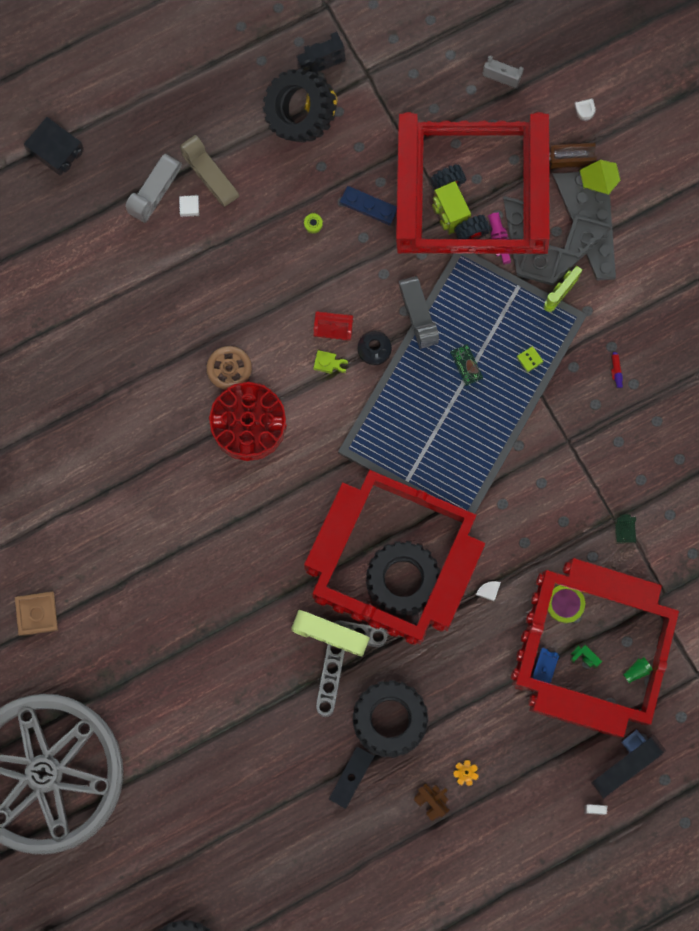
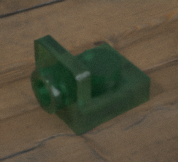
M630 514L619 515V518H616L614 521L616 544L636 543V517H631Z

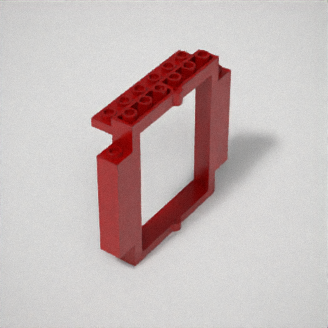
M369 470L360 490L342 482L304 564V570L307 571V574L313 577L320 576L312 593L313 599L322 606L326 604L332 606V609L338 613L343 614L346 612L350 614V617L354 620L369 622V626L375 629L383 628L391 636L398 637L399 635L412 645H416V643L421 645L430 624L433 625L434 629L441 632L449 630L483 553L486 543L469 536L477 515L372 470ZM373 485L462 522L417 626L327 587Z
M575 558L565 563L563 568L565 575L548 570L543 571L536 580L538 588L537 592L533 593L531 604H533L532 611H529L527 614L526 623H528V626L522 633V648L518 650L516 655L517 667L513 669L511 674L512 685L515 686V689L534 692V694L530 695L528 701L529 711L617 738L624 737L628 720L642 725H651L679 615L678 610L658 604L662 585ZM555 584L664 617L652 665L653 670L650 673L641 711L530 678Z

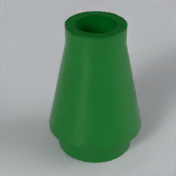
M645 657L638 658L623 675L630 684L649 675L653 668Z

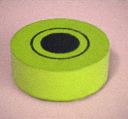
M318 214L306 216L304 227L309 233H317L322 229L323 221Z

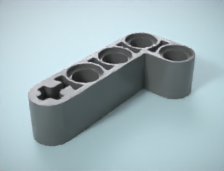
M417 275L399 280V288L419 348L422 349L438 344L439 333L435 322H432Z

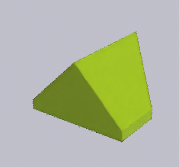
M599 160L580 170L583 189L588 188L609 195L620 182L617 164L613 162Z

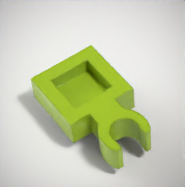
M318 350L314 370L332 374L333 369H337L340 373H346V369L340 368V365H348V361L345 359L335 360L336 354Z

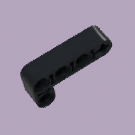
M652 735L639 747L593 780L591 784L604 799L663 755L666 749L656 736Z

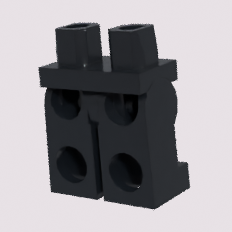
M338 32L330 34L331 39L328 41L315 43L311 47L309 45L305 46L304 53L296 56L298 68L318 74V71L320 72L345 62V47Z

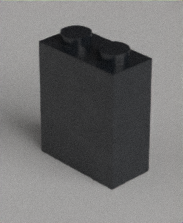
M48 117L42 121L23 144L28 153L59 176L70 169L71 163L75 158L78 159L82 155L84 149L80 140Z

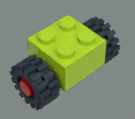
M459 164L450 165L448 168L445 167L430 178V182L435 190L432 208L435 214H439L443 230H447L449 235L456 233L458 239H481V237H485V234L491 231V227L484 215L471 218V212L458 188L467 180Z

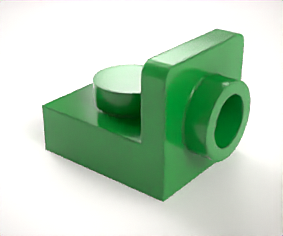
M586 645L583 648L578 646L571 653L573 658L570 661L572 663L581 655L583 657L582 661L589 668H596L602 662Z

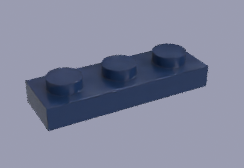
M347 186L340 200L341 205L391 226L397 213L396 206L350 186Z

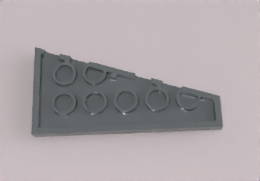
M580 172L552 174L572 224L575 215L612 225L610 194H604L588 188L583 189ZM611 228L586 253L596 280H615L616 278L613 230Z

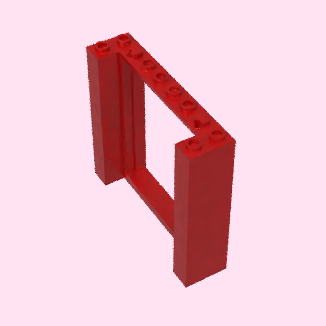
M411 112L399 114L397 253L548 254L550 240L549 114L542 112L530 114V122H418V114ZM424 136H523V240L422 239Z

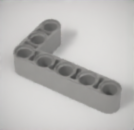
M341 620L334 622L353 631L357 629L363 630L365 635L370 638L367 646L382 647L387 641V633L382 628L375 629L369 625ZM375 633H381L384 639L381 642H375L372 637ZM329 644L327 646L316 704L317 712L322 717H329L334 712L345 650H342L339 654H333L330 650L332 645ZM330 664H335L338 666V671L331 674L327 671V667ZM331 683L335 689L331 693H326L323 690L324 685ZM324 702L331 705V709L327 713L320 710V705Z

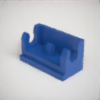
M541 648L531 678L550 684L559 658L558 653H552L545 648Z

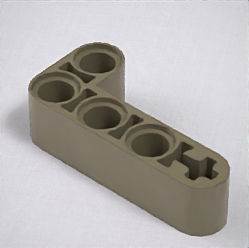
M193 135L180 145L184 159L224 208L239 197L233 185L205 152L203 143L196 135Z

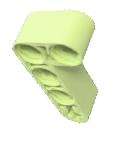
M298 610L291 628L292 632L307 638L312 637L363 657L370 639L366 635L302 610Z

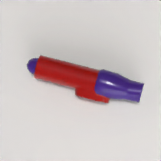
M613 352L611 356L613 369H611L612 377L616 382L617 388H623L619 355L617 352Z

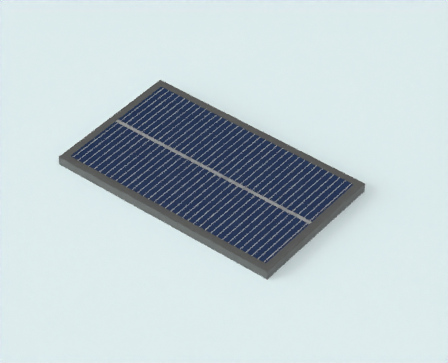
M453 254L426 300L432 322H435L439 333V343L420 349L411 326L340 447L338 454L368 471L372 470L414 489L422 490L433 497L475 514L586 319L587 314L563 301L552 312H547L544 309V304L548 293L476 254ZM533 346L542 358L543 363L527 373L518 361L517 356ZM458 349H460V352L464 349L465 355L462 354L464 356L463 359L456 356ZM471 359L476 363L475 365L479 369L477 375L476 373H467V360ZM465 375L468 376L470 380L469 382L466 381L464 377Z

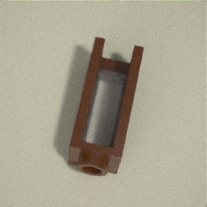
M596 143L551 145L549 152L551 169L587 167L597 162V157H595Z

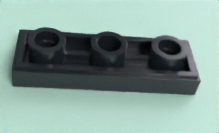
M356 747L329 798L330 801L345 809L348 807L374 755ZM350 774L355 776V780L352 782L348 780Z

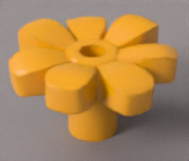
M464 761V765L461 763L456 765L458 771H454L453 776L459 777L457 780L459 785L466 782V785L470 786L473 783L472 779H478V774L474 773L478 768L476 765L470 766V761Z

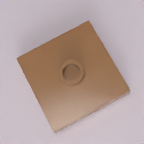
M54 592L15 597L19 636L58 631Z

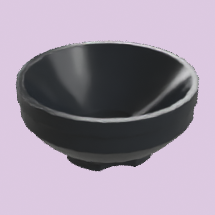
M371 331L361 337L357 349L362 361L369 365H380L389 359L392 345L384 333ZM371 341H378L381 345L378 350L370 349L369 344Z

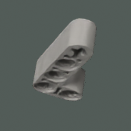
M164 154L139 193H132L126 202L128 214L145 223L177 176L182 163Z

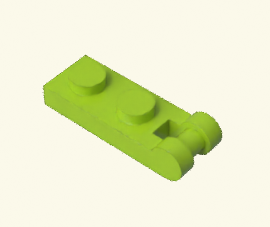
M576 266L573 271L569 270L563 278L564 282H559L553 292L548 294L544 304V309L547 312H552L578 281L583 269Z

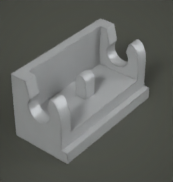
M489 55L488 61L484 66L483 76L517 88L524 68L520 67L517 69L495 61L493 56Z

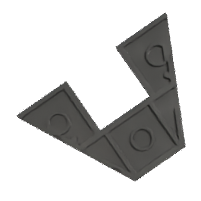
M504 196L510 239L523 240V201ZM575 215L564 249L549 245L548 254H513L517 276L553 286L611 230L612 225Z

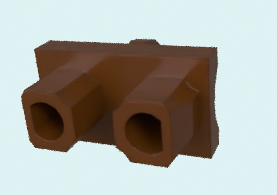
M426 783L418 790L419 792L415 796L414 801L420 807L426 802L432 806L426 812L431 821L439 817L442 818L450 811L445 805L449 801L444 795L448 791L446 787L441 791L437 785L431 789Z

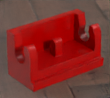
M316 311L314 337L351 341L352 315Z

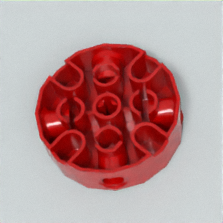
M253 382L238 383L227 388L213 402L209 416L211 433L220 450L234 459L243 461L260 460L273 453L283 441L287 427L284 406L277 395L265 385ZM247 419H251V422L247 425L245 422H247Z

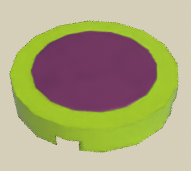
M558 585L553 589L548 608L549 615L554 620L565 624L576 621L585 609L586 603L581 591Z

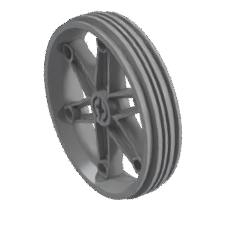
M37 694L11 701L0 708V728L18 716L26 758L0 754V761L27 766L25 775L0 767V774L20 780L0 806V814L4 813L6 815L5 823L0 824V843L11 849L32 854H52L74 848L95 835L108 821L117 805L123 784V760L118 742L109 726L97 713L74 699L54 694ZM35 710H60L73 714L80 718L81 721L49 750ZM30 711L32 718L30 721L25 722L23 715ZM88 724L90 731L87 734H81V726ZM32 727L43 755L36 757L33 755L28 730ZM94 732L98 736L106 754L108 765L107 779L67 767ZM76 737L78 741L59 763L53 756ZM44 769H45V771L48 772L49 774H52L53 777H52V776H44L43 779H42V776H41V775H39V774H37V773H34V772H35V771H38V772L44 771ZM63 773L91 781L89 787L60 782ZM100 781L106 783V789L103 792L97 790V784ZM28 784L34 791L11 811L9 809L10 805ZM61 789L103 795L99 806L92 816L79 828L69 832ZM52 790L54 791L59 819L55 821L44 794ZM38 798L53 839L36 840L25 838L9 831L6 827ZM59 826H63L65 829L62 837H58L55 834L56 828Z

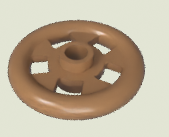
M225 346L211 354L206 370L208 378L215 386L227 390V388L234 384L248 381L252 371V364L249 356L243 350L234 346ZM224 354H233V359H225ZM242 360L244 367L239 368L237 361ZM216 361L221 362L220 369L214 368ZM232 366L233 369L232 371H226V367ZM239 373L241 377L234 381L232 377ZM220 374L227 377L225 382L218 379Z

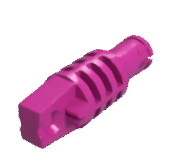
M492 213L488 215L492 228L491 239H509L507 230L502 226L500 214ZM496 254V256L501 255L503 265L511 263L509 254Z

